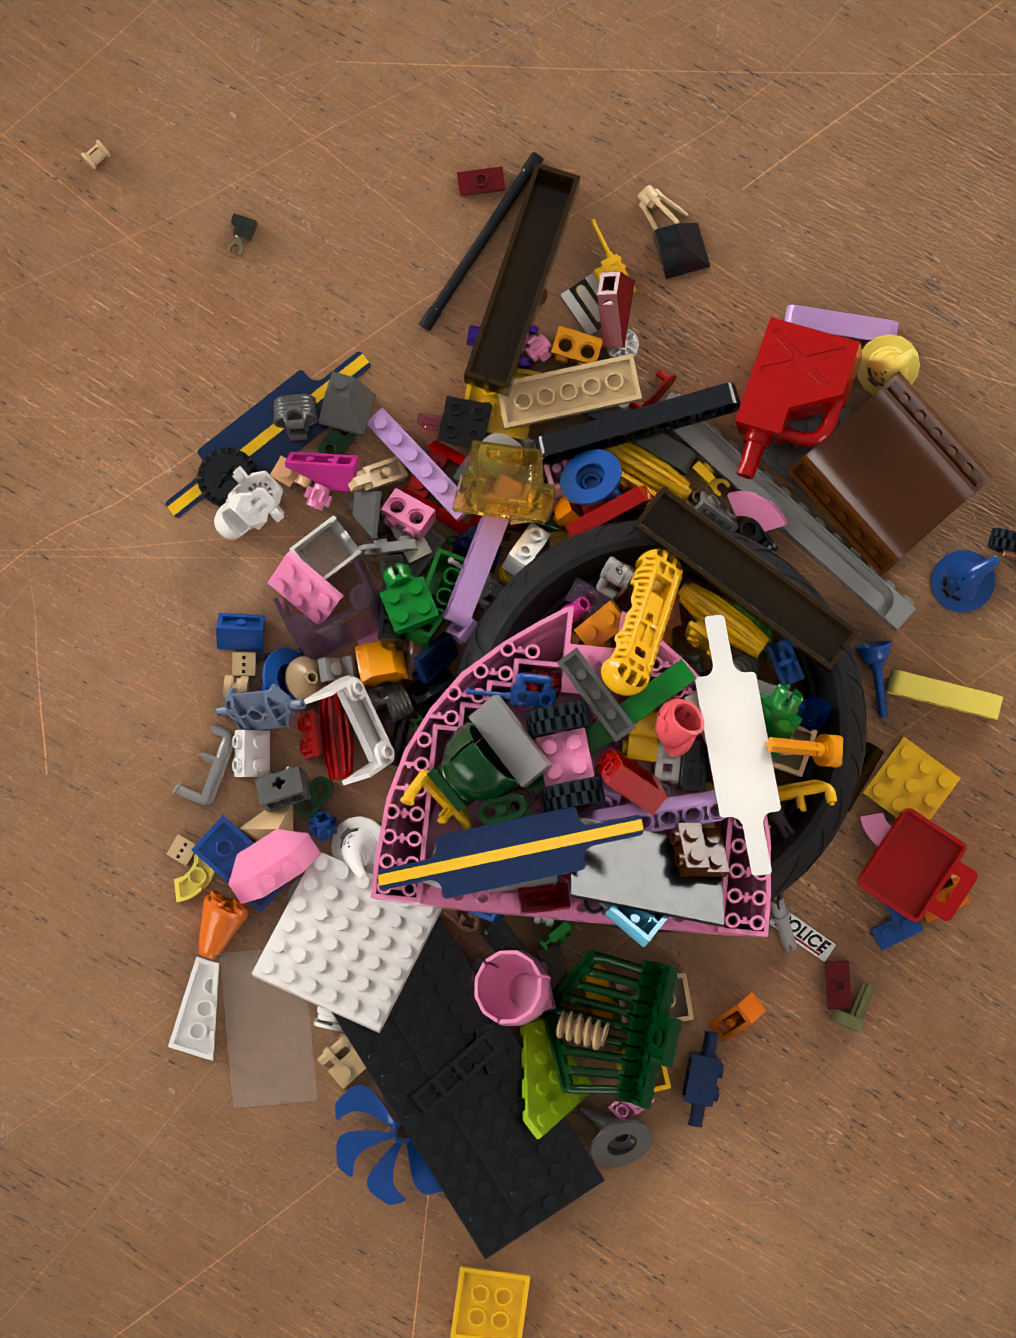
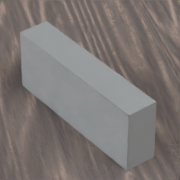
M493 695L469 716V719L521 787H528L553 766L500 695Z

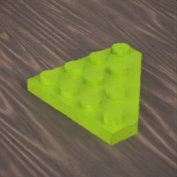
M541 1015L520 1028L524 1048L521 1049V1067L524 1068L522 1098L525 1099L523 1121L537 1140L543 1137L589 1095L571 1094L561 1091L545 1023ZM567 1055L569 1065L579 1066L571 1055ZM572 1075L574 1084L593 1085L587 1076Z

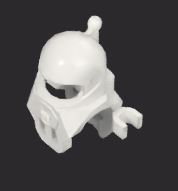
M239 466L233 472L234 475L232 477L240 484L228 494L226 503L216 512L214 524L221 536L229 540H235L244 535L249 529L256 528L259 530L267 522L268 513L278 523L284 518L283 514L285 513L278 506L283 488L266 471L255 472L248 476L245 470Z

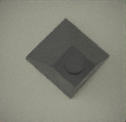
M333 371L325 392L318 423L363 436L376 394L356 378Z
M380 491L355 492L354 498L349 500V512H353L354 519L374 542V540L380 539L381 508L384 497Z

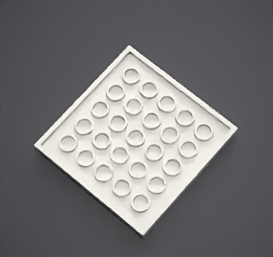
M320 852V855L306 869L252 975L380 1033L443 908L371 899L373 874L366 872L367 876L360 880L347 863Z

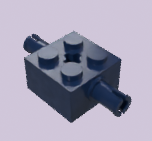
M704 1031L702 1050L699 1052L690 1051L682 1091L684 1102L692 1104L688 1125L701 1128L703 1126L705 1107H713V1102H718L720 1088L717 1086L718 1078L722 1079L724 1064L715 1054L719 1033Z

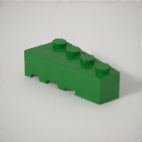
M441 548L437 549L425 581L441 619L406 632L404 639L424 647L428 645L445 620L443 615L461 569L453 564H449L448 559L453 557L455 561L463 565L464 557Z

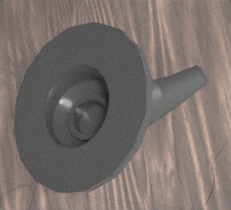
M579 1108L577 1114L594 1124V1128L598 1132V1135L592 1141L590 1152L592 1159L599 1165L606 1167L623 1166L635 1161L650 1148L653 1140L652 1131L644 1122L637 1120L621 1121L595 1109Z

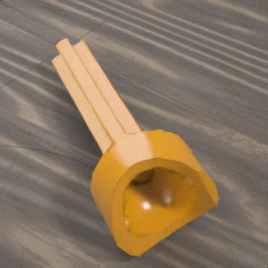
M821 734L815 738L814 742L769 737L768 742H765L768 752L812 756L814 762L823 767L837 768L842 765L843 737L839 735Z

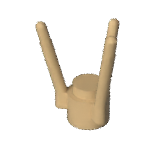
M651 184L646 186L637 196L641 201L638 205L644 211L653 230L658 229L648 207L653 209L658 206L675 224H679V220L661 203V200L684 217H688L687 212L663 195L658 188L654 189Z

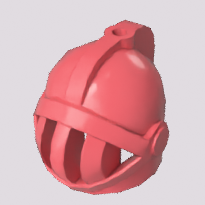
M676 698L666 701L657 713L655 730L656 736L663 743V747L671 757L682 756L691 748L696 736L703 731L704 719L699 709L693 703Z

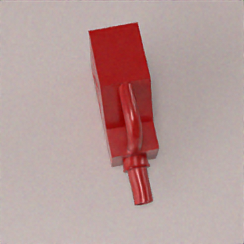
M770 317L735 419L738 433L745 436L743 442L746 443L736 472L738 476L750 480L754 479L763 451L769 449V443L783 447L785 442H789L799 446L811 447L821 444L830 437L836 426L841 409L846 407L862 359L861 342ZM825 413L822 424L813 432H801L790 428L791 422L794 420Z

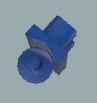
M782 640L765 647L780 683L790 685L805 678L795 652L789 643Z

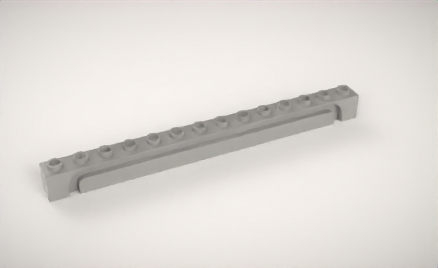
M671 392V393L665 398V400H668V399H671V398H675V397H678V396H682V395L679 394V393H677V394L675 395L673 392ZM703 421L670 431L686 447L697 453L698 457L703 462H706L722 479L727 480L736 491L754 492L776 504L788 522L785 526L778 528L893 631L898 630L916 610L912 606L914 602L907 595L903 594L901 596L895 591L897 587L887 578L883 580L877 575L878 572L869 563L866 565L860 559L862 556L852 547L848 549L843 544L844 540L835 532L831 534L825 528L827 525L817 516L814 519L808 513L809 508L801 501L796 503L791 498L792 493L784 486L778 487L773 482L775 479L766 470L762 472L757 468L753 480L738 476L736 472L742 456L738 451L740 447L731 439L727 441L721 436L722 431L716 425L712 424L710 426L707 422Z

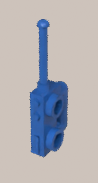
M519 673L516 684L511 683L510 692L500 693L467 688L466 694L491 697L493 695H500L501 698L509 700L512 707L521 705L522 708H526V706L544 708L555 705L557 689L552 688L553 678L551 676ZM526 683L543 685L541 691L526 690Z

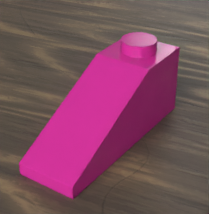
M290 452L285 461V467L331 490L351 492L348 483L354 477H357L359 460L357 455Z

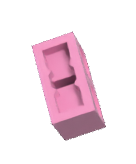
M395 488L381 508V518L388 527H396L405 536L410 535L411 539L415 538L419 541H422L436 521L435 509ZM396 509L402 510V511L399 512V513H394V512H392L393 510H396ZM415 520H420V521H422V522L419 523V524H414V523H412V522L415 521Z

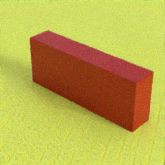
M640 485L567 524L565 527L572 537L583 531L609 524L648 503L653 498L646 485Z

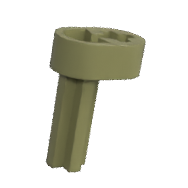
M862 983L850 1014L835 1009L831 1021L861 1033L865 1024L863 1017L875 988Z

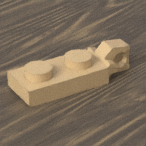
M395 456L363 467L356 473L357 477H354L348 483L351 492L364 488L365 492L405 480L409 475L401 460Z

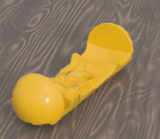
M664 549L646 551L636 561V572L631 579V585L634 586L631 596L632 608L625 617L621 631L615 635V651L601 667V677L605 685L612 692L619 695L632 696L640 693L647 687L682 579L683 571L680 562L673 554ZM636 647L641 649V653L645 655L644 658L635 653Z

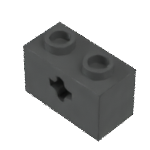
M288 766L283 771L266 773L263 777L255 779L259 804L267 812L311 799L307 773L299 766Z

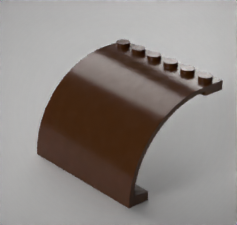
M900 371L839 425L828 439L803 455L787 470L792 478L880 576L894 566L909 550L994 477Z

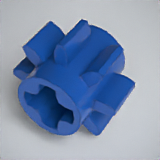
M328 812L316 813L314 819H309L310 835H315L316 839L321 841L330 839L332 833L337 834L336 817L331 818Z

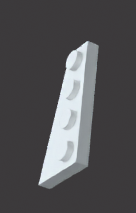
M199 956L196 957L168 1047L211 1061L214 1060L220 963Z

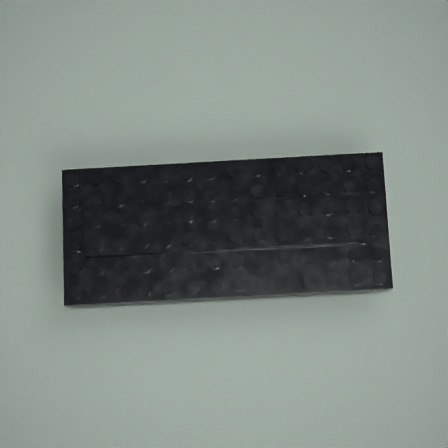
M439 916L380 1033L336 1013H331L484 1259H487L605 1180L566 1117L561 1119L538 1140L524 1123L525 1099L522 1098V1080L524 1079V1068L521 1067L522 1047L509 1026L498 1024L511 1068L486 1075L485 1067L483 1066L427 1115L410 1098L419 1088L476 1040L474 1028L495 1023V1021L482 1013L474 997L476 973Z

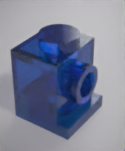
M811 694L808 700L802 701L796 714L802 718L799 725L809 731L823 727L832 705Z

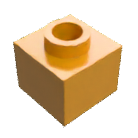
M565 496L556 502L553 509L555 514L553 519L560 527H565L567 524L583 516L580 507L570 502Z

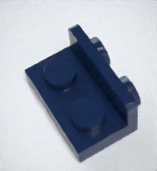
M441 633L412 659L416 668L411 674L413 679L429 683L459 656L450 633Z

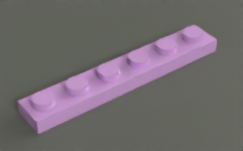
M383 407L368 420L367 425L458 522L475 507L470 499Z

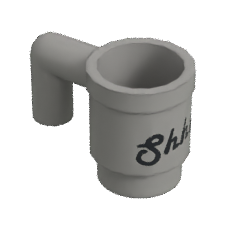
M611 556L600 573L596 590L614 600L618 592L608 587V583L611 582L618 587L621 586L627 589L635 572L629 566Z

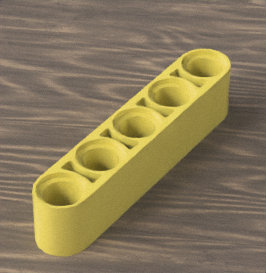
M892 669L887 693L993 720H998L1003 697L996 694Z

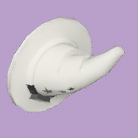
M363 816L352 817L339 824L337 834H333L331 844L333 858L347 863L360 880L367 876L366 872L374 873L375 856L381 826L370 818Z

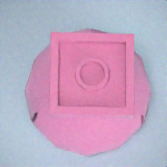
M523 950L498 951L485 959L487 962L482 963L475 976L474 997L482 1013L500 1025H525L542 1015L543 1012L556 1008L551 988V978L548 974L546 963L539 961Z

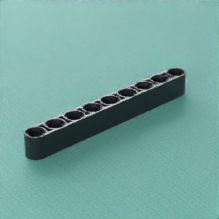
M724 383L544 434L535 440V445L540 463L550 465L572 459L587 450H604L731 414L739 410L741 402L735 384Z

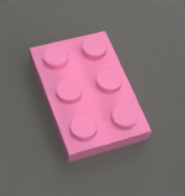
M292 551L285 555L268 581L269 585L320 628L326 623L344 597L342 593Z

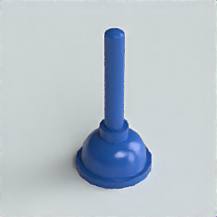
M874 641L855 646V651L858 652L861 660L869 663V668L872 669L880 718L888 716L881 668L883 667V661L890 654L891 641Z

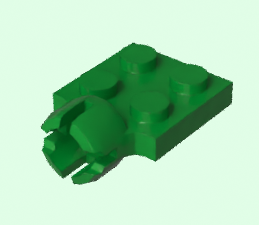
M404 563L396 564L399 571L397 575L394 574L392 566L385 570L383 578L387 589L379 593L396 636L441 619L424 576L413 577L409 566Z
M780 683L770 696L760 693L768 738L790 739L802 721V718L796 714V711L803 701V695L795 688L788 698V690L791 687L789 684ZM771 752V757L776 760L780 753Z

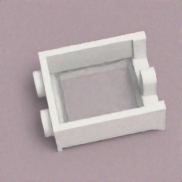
M334 515L290 548V551L295 553L326 581L363 555L362 551H359L357 545Z

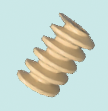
M563 1010L557 1025L556 1035L559 1039L565 1035L566 1041H571L574 1038L575 1044H580L583 1040L585 1047H589L592 1043L593 1049L598 1050L600 1046L603 1047L605 1044L610 1023L607 1022L602 1028L600 1019L593 1025L592 1017L589 1016L584 1022L583 1014L580 1013L574 1019V1011L571 1010L568 1016H565V1010Z

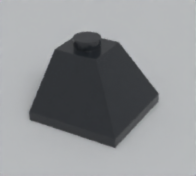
M679 223L654 230L653 237L666 280L710 268L698 223Z

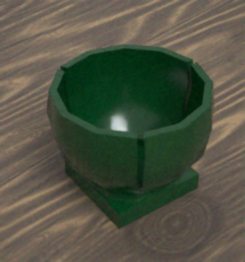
M470 722L465 723L453 733L446 743L442 763L427 773L458 812L464 810L475 801L501 797L518 783L485 738L481 739L483 736L475 725Z

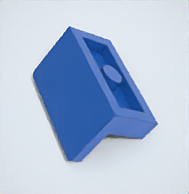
M219 613L216 625L217 649L263 651L265 615Z

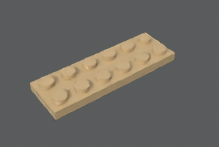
M633 353L518 378L514 380L509 397L498 394L505 430L642 401Z

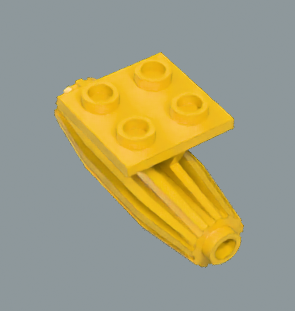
M629 442L604 449L611 452L619 460L622 474L618 487L624 492L640 485H646L652 498H654L660 489L665 486L682 500L686 501L692 491L689 488L691 483L671 465L636 444ZM642 505L641 507L637 508L636 510H639V511L643 510V506H644V505Z
M692 582L690 585L685 583L677 593L680 596L678 602L698 621L696 623L693 621L689 622L684 634L687 638L686 641L695 648L700 647L703 649L710 660H712L705 624V617L724 616L729 644L754 658L759 656L770 641V638L748 616L708 589Z

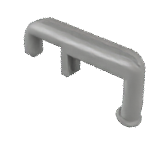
M217 724L215 727L211 726L212 734L222 737L216 757L204 752L201 753L203 761L212 763L202 793L184 787L182 782L172 791L173 794L176 793L185 799L205 806L210 805L214 801L233 750L231 733L225 727Z

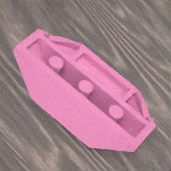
M276 829L237 854L228 884L241 904L263 898L303 873L320 855V851L308 833Z

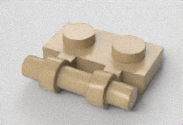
M343 1032L338 1036L339 1040L331 1047L327 1046L317 1060L322 1066L329 1060L334 1064L328 1072L344 1089L366 1067ZM346 1046L350 1052L340 1060L336 1054Z

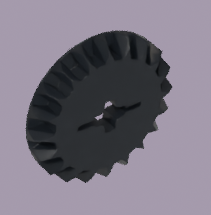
M226 447L209 453L202 460L197 475L198 487L203 496L212 504L221 507L226 503L228 494L240 484L234 478L232 482L227 481L223 483L222 473L227 474L229 471H232V477L234 475L233 472L241 466L249 476L257 472L252 459L245 452L237 448Z

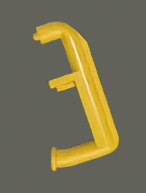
M430 770L419 772L407 788L404 796L400 798L402 803L412 806L415 803L416 795L424 787L444 808L438 815L437 822L439 824L446 823L451 815H453L464 827L462 830L473 828L469 811L465 808L458 812L427 775Z
M809 780L777 786L779 800L796 799L797 808H800L802 812L807 811L804 797L806 795L825 792L826 803L833 806L837 802L834 788L824 781Z

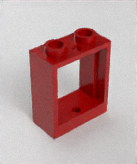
M613 747L600 757L597 767L606 785L653 816L668 797L659 779Z

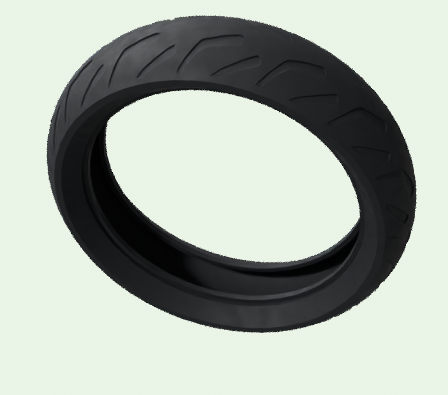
M631 519L583 531L546 550L511 578L485 610L464 651L457 677L461 672L507 639L558 612L575 598L596 588L600 579V573L611 556L635 569L636 561L643 553L661 548L634 529L633 526L638 519ZM721 528L831 610L808 580L784 559L750 538ZM680 563L683 571L682 577L707 583ZM850 645L846 650H841L843 652L842 656L829 672H826L792 646L805 676L801 682L806 697L808 728L818 731L816 738L821 734L842 736L843 758L842 765L833 768L819 766L814 762L813 757L809 756L803 775L798 780V782L820 780L830 784L836 792L837 802H835V805L830 806V804L826 803L825 792L804 796L807 809L804 812L797 808L796 799H790L784 808V815L795 832L781 840L774 825H771L769 829L772 869L771 900L793 885L823 854L842 825L857 790L865 757L867 736L866 704L860 671ZM602 924L605 926L621 929L617 925ZM660 929L657 931V933L680 932Z

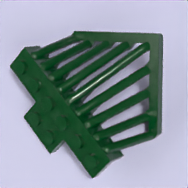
M589 950L553 991L556 1008L542 1013L562 1092L616 1095V1101L627 1102L643 1109H651L656 1078L659 1074V1065L673 1067L678 1037L681 1033L682 1020L669 1015L670 1007L673 1003L674 987L677 982V967L663 962L643 960L642 964H638ZM597 962L639 973L640 978H631L594 968L593 966ZM586 975L635 988L637 994L582 981V979ZM573 989H578L626 1001L634 1005V1009L570 994ZM562 1002H567L624 1016L631 1019V1024L560 1007L559 1005ZM563 1010H565V1016H568L572 1010L574 1011V1019L581 1013L583 1014L584 1022L589 1016L592 1017V1024H595L600 1019L601 1026L604 1027L609 1022L610 1029L628 1034V1039L607 1035L605 1044L625 1050V1054L564 1045L563 1039L557 1038L556 1035L557 1016H561ZM567 1055L616 1062L623 1065L622 1069L572 1066L568 1063ZM572 1075L620 1080L618 1085L574 1084Z

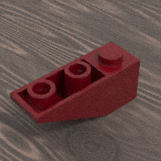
M602 272L600 275L597 296L604 348H625L635 280L622 272Z

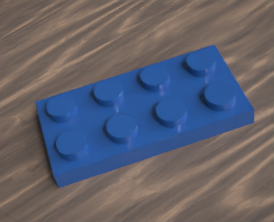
M222 815L191 850L229 883L237 854L254 844V842ZM288 882L267 896L250 901L249 903L261 913Z

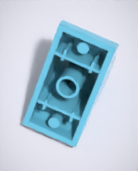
M611 905L605 912V916L643 948L669 917Z

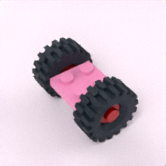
M586 701L560 703L527 712L525 716L529 734L533 739H536L537 745L553 764L552 767L543 773L546 787L540 789L545 813L569 807H575L576 809L585 808L606 802L602 777H595L585 728L591 726Z

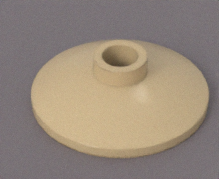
M306 656L295 658L286 668V687L295 699H306L325 686V682H321L318 662L313 658Z

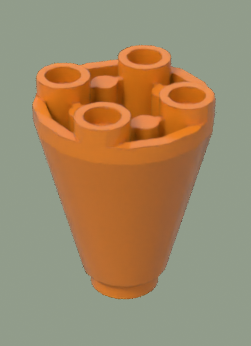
M211 890L210 894L206 895L203 902L198 942V953L208 959H216V956L222 952L247 919L249 911L245 907L246 903L241 904L237 897L233 899L225 897L218 890Z

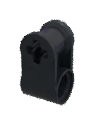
M746 519L739 524L738 534L750 538L762 546L766 545V548L776 552L778 550L777 545L765 533L757 521ZM745 524L753 526L754 533L752 536H746L743 533V526Z

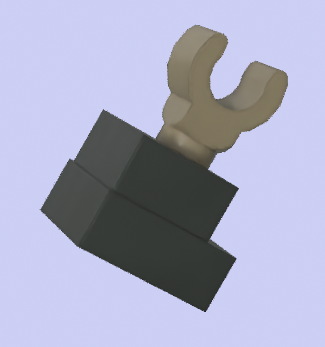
M233 213L231 223L235 226L233 230L235 237L228 244L227 251L230 253L232 247L237 245L240 247L238 254L242 256L244 253V239L252 241L258 223L256 220Z

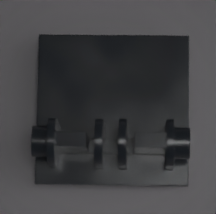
M447 396L437 441L479 449L481 442L486 438L492 405Z

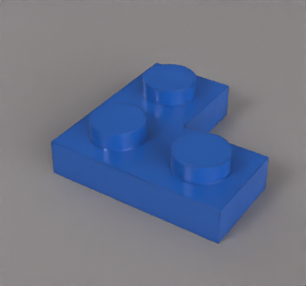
M887 905L885 907L891 919L871 929L881 951L924 930L920 921H910Z

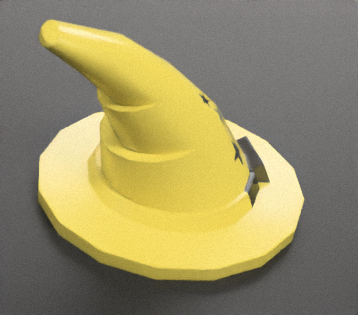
M891 334L878 336L863 347L857 378L863 388L873 395L899 371L912 385L918 376L920 368L918 352L912 343L902 336Z

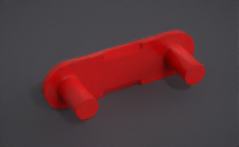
M659 370L656 373V377L663 381L658 387L659 389L642 406L638 402H632L629 404V407L636 409L657 403L673 385L676 375L671 374L668 376L662 370Z

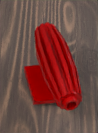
M334 681L325 682V686L321 687V689ZM337 693L332 696L320 699L319 714H316L314 709H309L300 713V717L297 720L299 732L302 731L303 741H300L301 755H304V760H309L322 753L329 780L346 779L353 774L355 747L353 727Z

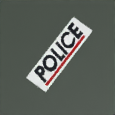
M790 913L789 920L796 943L825 962L836 944ZM771 919L769 924L777 929L776 922Z

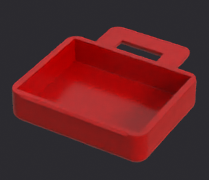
M905 808L900 811L857 877V885L910 921H920L927 910L943 921H949L977 881L978 875L975 870L960 861L966 852V845L963 841L916 810ZM951 873L961 879L943 904L936 899V896Z

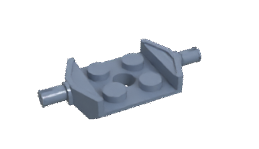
M272 684L269 690L236 693L235 689L231 688L226 695L225 706H217L215 712L217 716L229 715L241 730L291 727L295 720L294 709H305L306 704L304 702L305 699H290L276 684Z

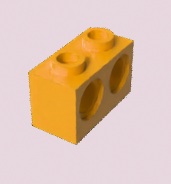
M559 326L551 355L555 357V361L562 364H567L568 361L577 365L598 361L603 340ZM563 341H567L572 345V348L567 352L559 348V344ZM585 348H590L593 350L594 355L591 358H584L581 355V351Z

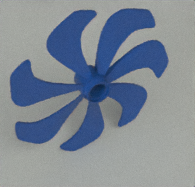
M356 1085L351 1087L336 1101L335 1115L337 1120L352 1111H359L372 1115L391 1127V1132L350 1131L342 1134L336 1144L337 1165L341 1171L352 1177L355 1159L359 1154L373 1145L393 1138L396 1142L377 1162L367 1178L369 1191L388 1205L399 1204L406 1200L397 1191L393 1183L394 1166L401 1144L407 1145L411 1175L416 1189L426 1195L442 1191L408 1136L403 1139L398 1137L397 1128L401 1125L400 1122H394L383 1103L372 1090L364 1085Z

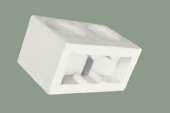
M531 522L508 554L502 568L515 576L529 562L538 557L551 534Z

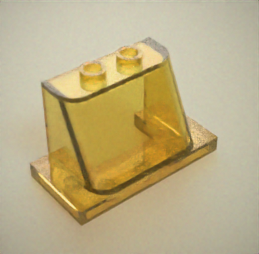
M473 440L470 448L468 472L461 473L452 504V511L545 524L555 494V485L543 483L542 450Z

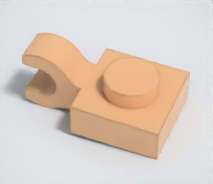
M280 456L270 474L273 479L289 488L292 487L294 482L305 489L311 486V479L286 468V458Z

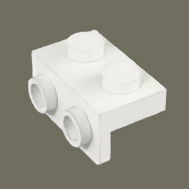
M235 730V735L232 739L234 748L232 769L234 777H263L264 774L270 773V730Z

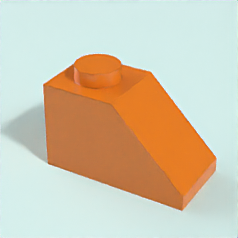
M750 992L712 1019L709 1024L716 1033H719L721 1040L725 1041L751 1025L766 1009L753 992Z

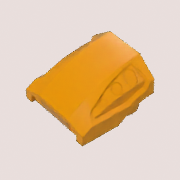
M381 641L365 643L355 647L360 680L364 686L374 687L382 681L389 680L396 683L408 678L403 650H396L394 644H388L387 649L381 646Z

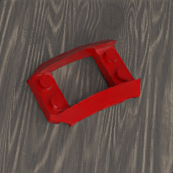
M435 440L427 445L428 450L426 454L443 472L449 462H452L490 484L469 523L463 520L458 522L450 512L429 501L428 498L431 492L414 474L406 488L402 487V492L435 509L437 521L465 538L474 537L497 478L488 474L480 464Z

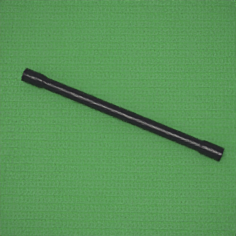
M531 153L521 168V172L432 306L428 308L418 323L422 328L431 331L442 310L531 178L535 164L543 162L544 159L539 154Z

